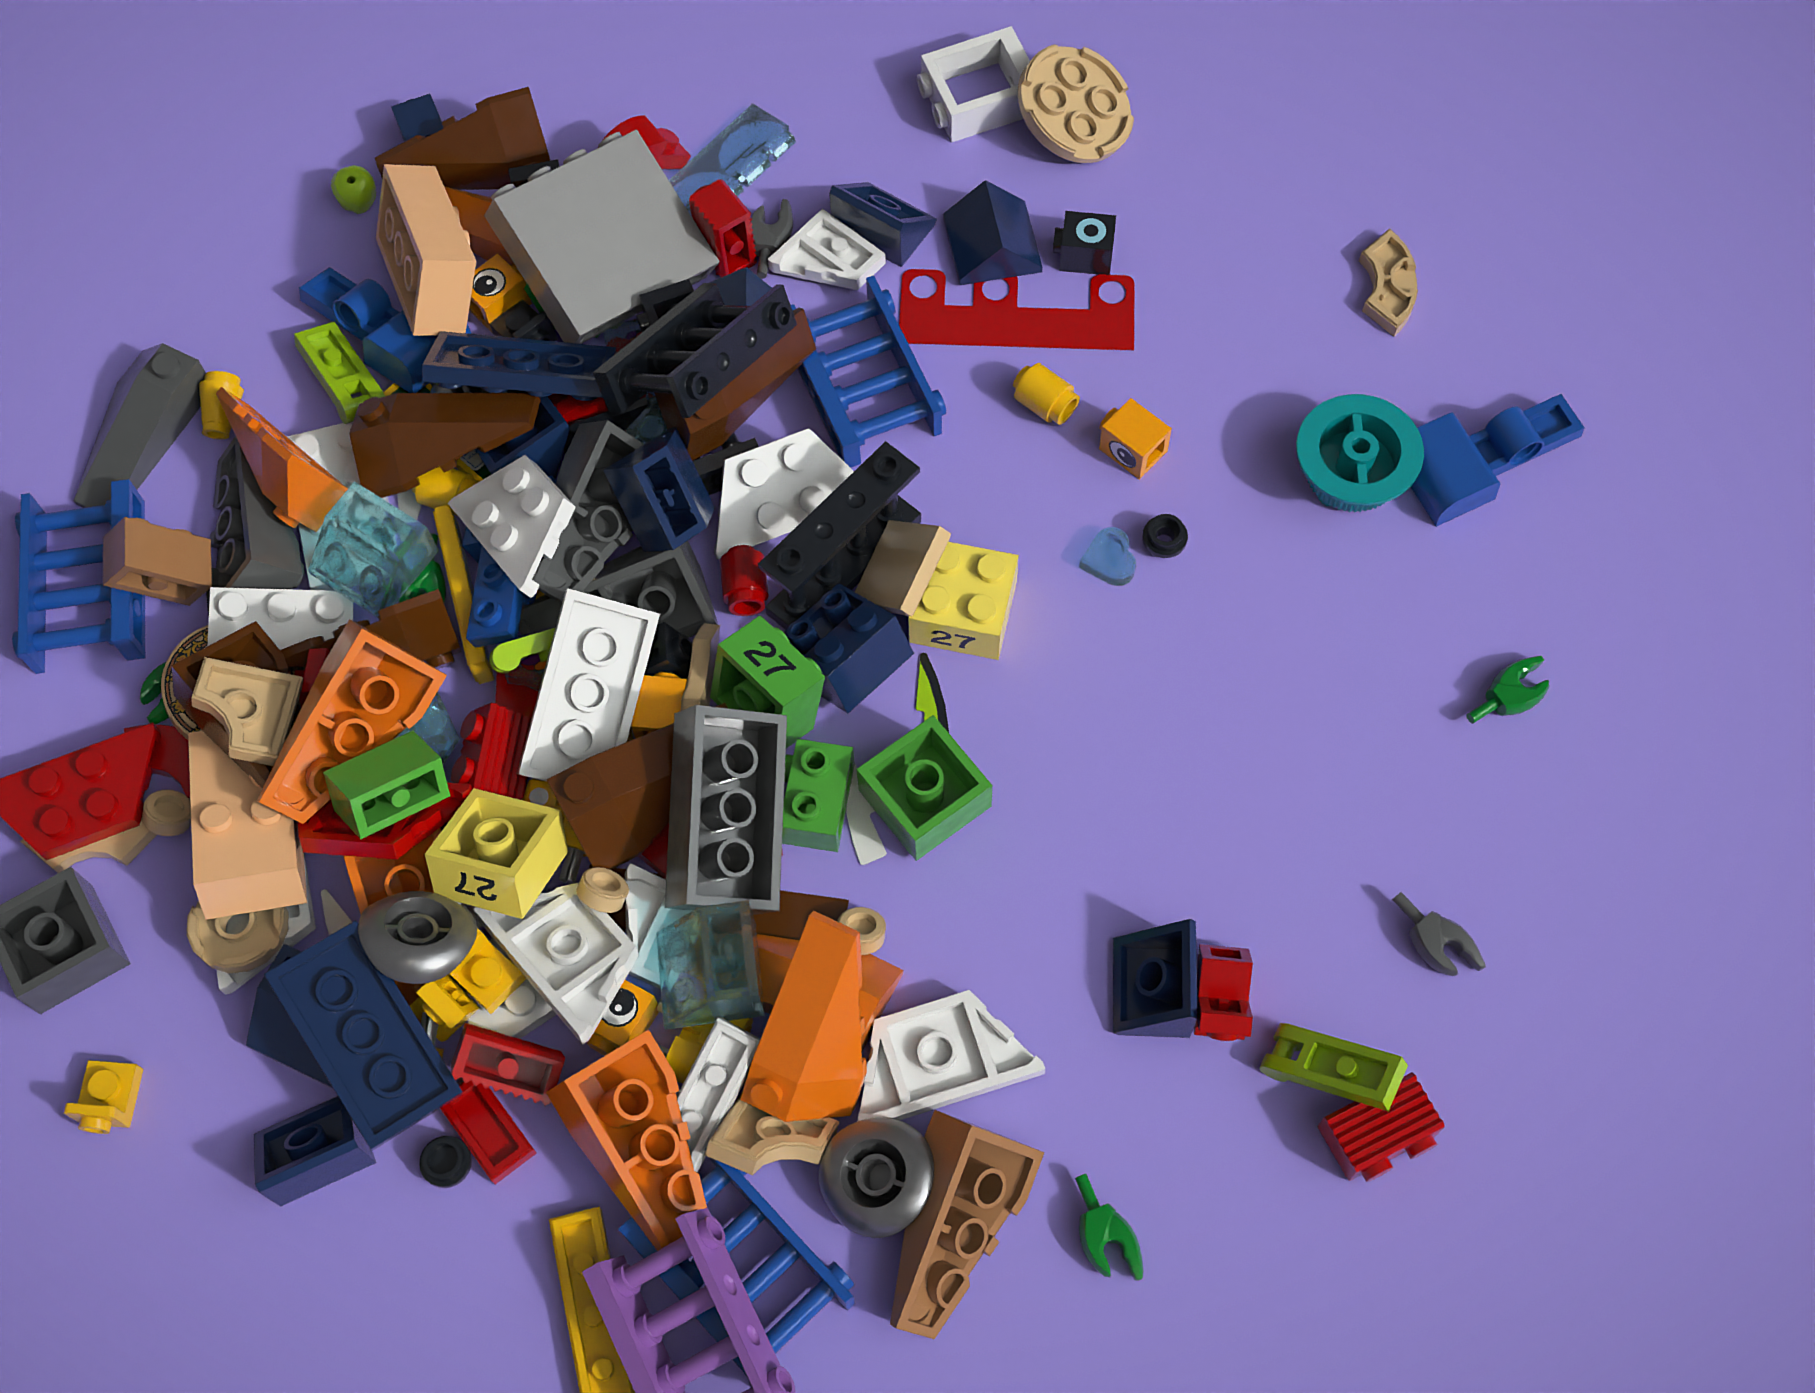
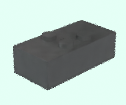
M694 705L674 713L665 908L752 915L779 911L787 715Z

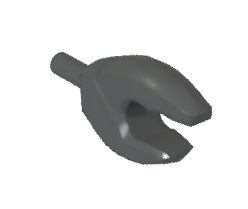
M782 199L781 209L778 212V221L774 224L765 223L763 205L752 215V233L755 240L753 243L756 245L754 247L756 250L755 254L759 257L756 275L761 279L767 277L768 258L786 243L792 234L793 214L787 199Z
M1402 892L1392 899L1415 923L1416 926L1409 931L1412 943L1420 957L1434 970L1448 976H1456L1458 974L1457 968L1444 953V945L1455 948L1458 956L1466 959L1477 971L1486 967L1474 940L1459 924L1433 911L1425 917Z

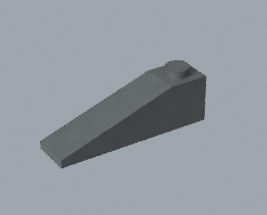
M164 343L143 350L116 384L74 498V502L78 506L86 508L105 505L107 500H111L112 481L129 479L136 490H138L201 407L199 383L204 380L206 372L198 359Z
M608 420L579 424L561 463L555 485L573 503L575 510L567 527L560 534L559 544L552 559L542 557L532 580L540 585L539 591L561 604L567 588L582 592L604 568V562L617 547L624 546L633 536L631 533L633 529L603 470L644 444Z
M235 436L217 464L213 507L221 510L215 530L210 534L211 547L218 549L216 568L211 567L212 587L297 588L304 575V564L300 560L298 540L291 526L273 513L277 506L262 493ZM209 589L208 591H206L208 617H209L210 589Z
M688 541L676 549L668 551L644 552L642 547L639 546L604 564V568L582 591L583 593L659 613L658 624L666 622L688 638L696 635L704 623L718 625L701 567ZM545 594L535 599L534 603L522 606L519 631L522 637L556 628L562 604Z

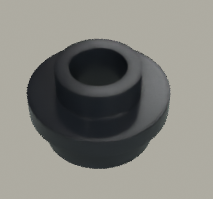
M1160 514L1149 520L1142 534V541L1147 551L1160 558H1172L1179 555L1185 549L1188 540V532L1185 525L1179 518L1171 514ZM1167 535L1172 541H1161L1157 537Z

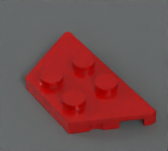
M152 722L0 778V817L46 861L140 826L144 807L143 795L149 788L153 773L149 763L154 743H160V730Z
M447 782L450 797L363 839H360L334 811L332 801L329 800L304 824L298 822V833L303 852L397 860L447 823L470 794L472 786L471 784Z

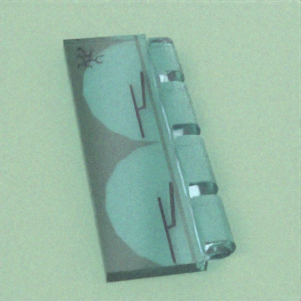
M752 103L678 171L669 182L691 215L689 198L697 189L722 179L738 197L744 191L742 185L749 187L771 166L770 160L777 161L796 143V140L789 132V125Z

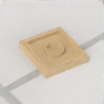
M889 520L855 593L890 613L912 617L945 550L951 533L941 526Z

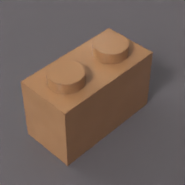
M124 517L103 537V585L190 606L212 587L211 539L193 535L184 529H170L154 525L142 518Z

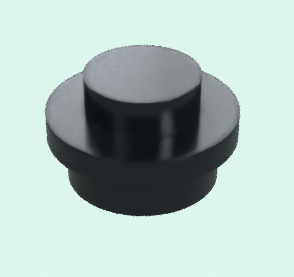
M441 1136L433 1139L423 1149L419 1161L420 1171L425 1180L431 1185L438 1188H450L458 1185L466 1178L471 1169L472 1157L470 1150L462 1140L453 1136Z

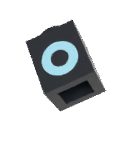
M1065 211L1064 228L1055 227L1053 253L1061 254L1059 271L1110 275L1116 215Z

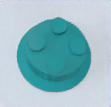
M1347 394L1322 402L1305 417L1297 435L1296 454L1299 465L1306 479H1308V483L1311 484L1310 488H1313L1312 492H1316V496L1322 504L1333 506V508L1337 507L1338 510H1347L1348 512H1361L1362 510L1366 512L1367 510H1372V508L1376 509L1377 506L1381 507L1385 502L1399 497L1413 485L1422 468L1424 446L1418 428L1400 408L1378 397L1364 394Z

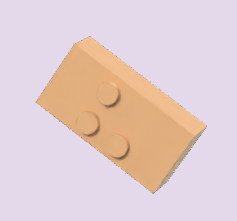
M384 164L376 241L413 336H438L440 331L466 333L476 259L470 247L469 233L467 230H463L460 224L458 208L452 206L436 166Z
M203 731L188 733L193 885L205 920L307 903L304 852L299 839L298 821L259 803L257 799L262 788Z

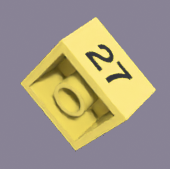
M948 542L914 615L908 618L909 643L999 660L1017 583L1019 555Z
M473 788L425 853L434 893L456 902L523 919L568 853L561 810Z

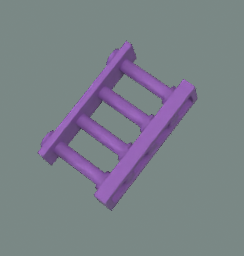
M708 1208L684 1213L675 1218L683 1237L632 1266L627 1263L623 1255L598 1262L582 1271L635 1393H685L686 1384L736 1357H739L752 1385L751 1388L742 1393H795L793 1379L789 1372L780 1366L724 1245V1230L718 1220L711 1216ZM693 1256L706 1286L654 1315L650 1314L640 1292L641 1285ZM716 1306L729 1336L681 1363L673 1364L663 1344V1334Z

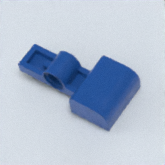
M329 267L299 287L300 301L363 341L364 363L409 393H417L430 383L423 382L422 364L438 336H413L404 311L399 312L391 306L388 294L379 283L372 279H365L357 285ZM467 325L466 333L471 334L470 328Z
M1562 394L1524 411L1518 406L1508 408L1492 418L1485 429L1470 436L1453 412L1417 427L1423 441L1424 460L1421 471L1411 489L1437 527L1495 500L1501 485L1496 477L1497 475L1580 438L1585 427Z
M548 476L553 481V483L556 484L555 478L553 476ZM466 526L462 546L478 563L466 639L475 648L515 640L518 636L522 606L534 603L537 592L530 598L520 591Z

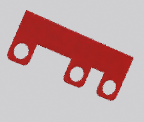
M909 269L902 275L899 326L908 344L1134 350L1135 283L1127 275L1099 274L1094 276L1090 284V309L1017 307V276L1003 278L1009 285V293L1001 300H991L983 294L982 286L986 282L984 281L974 283L973 306L944 305L946 277L942 271ZM918 276H929L935 280L937 290L928 298L916 297L910 291L912 280ZM1109 281L1119 282L1125 287L1126 296L1119 303H1107L1099 296L1101 285Z

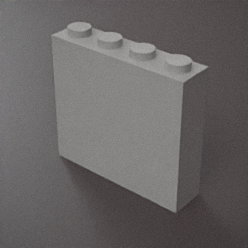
M637 130L624 136L620 132H616L602 140L598 145L599 148L589 153L585 149L578 150L563 161L564 165L554 170H551L550 166L543 167L529 176L527 183L517 188L514 184H508L500 188L491 196L493 201L484 215L565 343L582 344L642 312L640 294L689 279L691 285L707 278L720 262Z

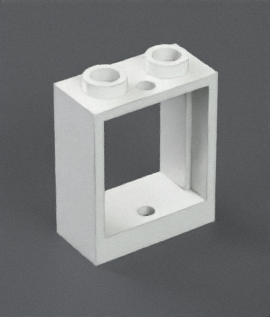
M1010 26L921 55V73L917 74V83L924 99L929 97L932 103V114L937 127L945 129L952 143L1023 119L1018 103V83L1024 68L1030 60L1014 29ZM998 63L1011 88L957 105L945 80Z

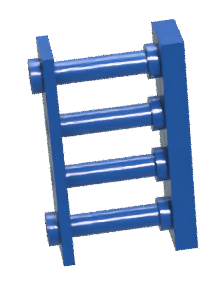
M874 275L866 278L867 301L811 321L807 318L814 343L816 342V337L871 317H875L883 334L829 354H825L824 351L817 353L815 350L797 368L838 456L850 468L861 464L860 446L865 445V439L925 418L933 436L942 434V416L946 414V406L942 395L938 390H931L894 316L896 310L889 290H881ZM792 304L791 308L793 311L796 309V307L794 304ZM888 350L892 351L899 365L897 369L842 388L840 385L833 387L829 378L832 376L833 370ZM904 384H908L916 400L912 404L860 423L856 419L850 421L845 412L849 409L848 405Z
M129 479L111 482V500H107L105 505L45 513L30 493L21 494V510L15 515V526L20 537L18 631L13 633L12 644L17 658L22 659L35 674L45 673L46 650L109 642L110 645H114L127 661L146 658L145 595L104 586L103 584L46 592V570L103 562V544L47 552V531L109 523L112 529L124 517L145 519V501ZM109 601L111 604V618H107L105 624L45 632L46 610Z
M709 1157L716 1167L701 1180L706 1204L730 1182L750 1203L742 1213L723 1229L725 1233L724 1245L728 1253L763 1220L785 1242L743 1282L751 1303L799 1258L820 1280L766 1333L776 1354L834 1297L848 1311L855 1304L854 1297L849 1292L855 1284L836 1262L833 1261L828 1267L824 1265L744 1177L747 1173ZM632 1216L618 1228L643 1259L657 1251ZM694 1258L690 1261L686 1259L658 1275L679 1300L696 1292L705 1283ZM716 1306L695 1317L716 1342L729 1336ZM739 1357L732 1359L747 1376Z

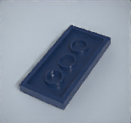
M440 331L422 364L423 382H433L439 387L447 389L466 385L481 387L484 391L500 393L510 389L526 391L529 395L536 397H546L554 393L571 395L576 400L591 401L603 398L593 372L616 354L617 347Z
M356 920L264 974L371 1151L463 1094V1091L456 1080H454L450 1070L394 980L382 974L366 955L359 939L358 923Z

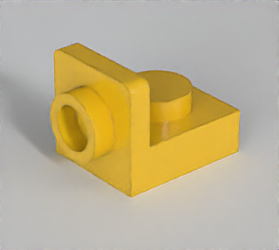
M478 928L471 950L464 960L449 973L450 977L490 1014L527 979L509 959L488 941L484 933Z
M449 975L423 985L416 992L419 997L410 1005L413 1013L420 1021L422 1013L425 1012L438 1024L436 1038L440 1042L448 1040L480 1008Z
M88 1060L78 1103H66L64 1114L79 1123L78 1129L85 1132L109 1134L111 1127L130 1128L144 1069L137 1064Z

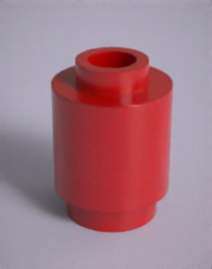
M749 545L734 546L722 555L719 560L723 601L728 605L730 613L738 616H751L762 612L765 609V601L769 597L767 575L758 568V563L764 558V554Z

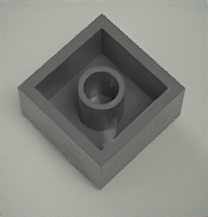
M72 867L0 905L1 966L16 998L39 1014L46 1012L131 964L93 886Z

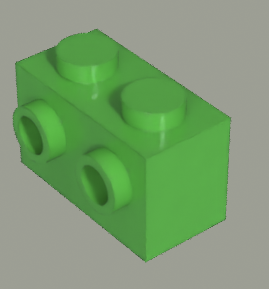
M410 731L323 772L334 811L360 839L450 797L441 757L414 731Z
M802 739L796 740L794 754H786L785 783H787L783 807L782 844L838 852L855 767L853 747Z

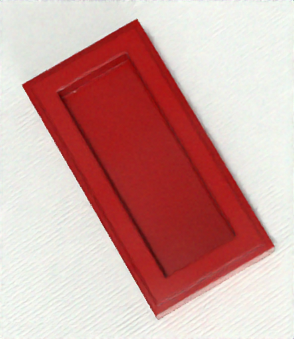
M472 1080L467 1083L462 1082L459 1084V1087L463 1094L440 1109L490 1180L496 1185L537 1154V1152L490 1087L485 1089L482 1083L475 1086Z

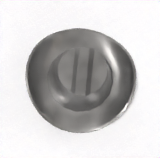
M408 891L388 896L369 905L359 919L358 934L366 955L382 974L403 983L423 984L445 977L464 960L475 942L477 924L469 910L445 896L425 891Z
M891 1118L865 1119L841 1129L825 1148L819 1166L821 1193L832 1214L849 1230L871 1238L889 1237L910 1225L926 1205L934 1180L933 1155L926 1139L911 1125Z

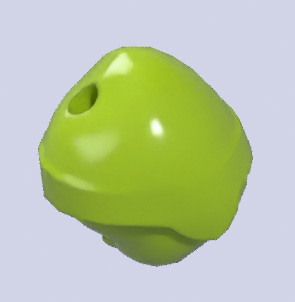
M351 165L340 169L333 175L331 189L342 208L353 211L356 214H362L370 209L376 198V186L372 175L361 166Z

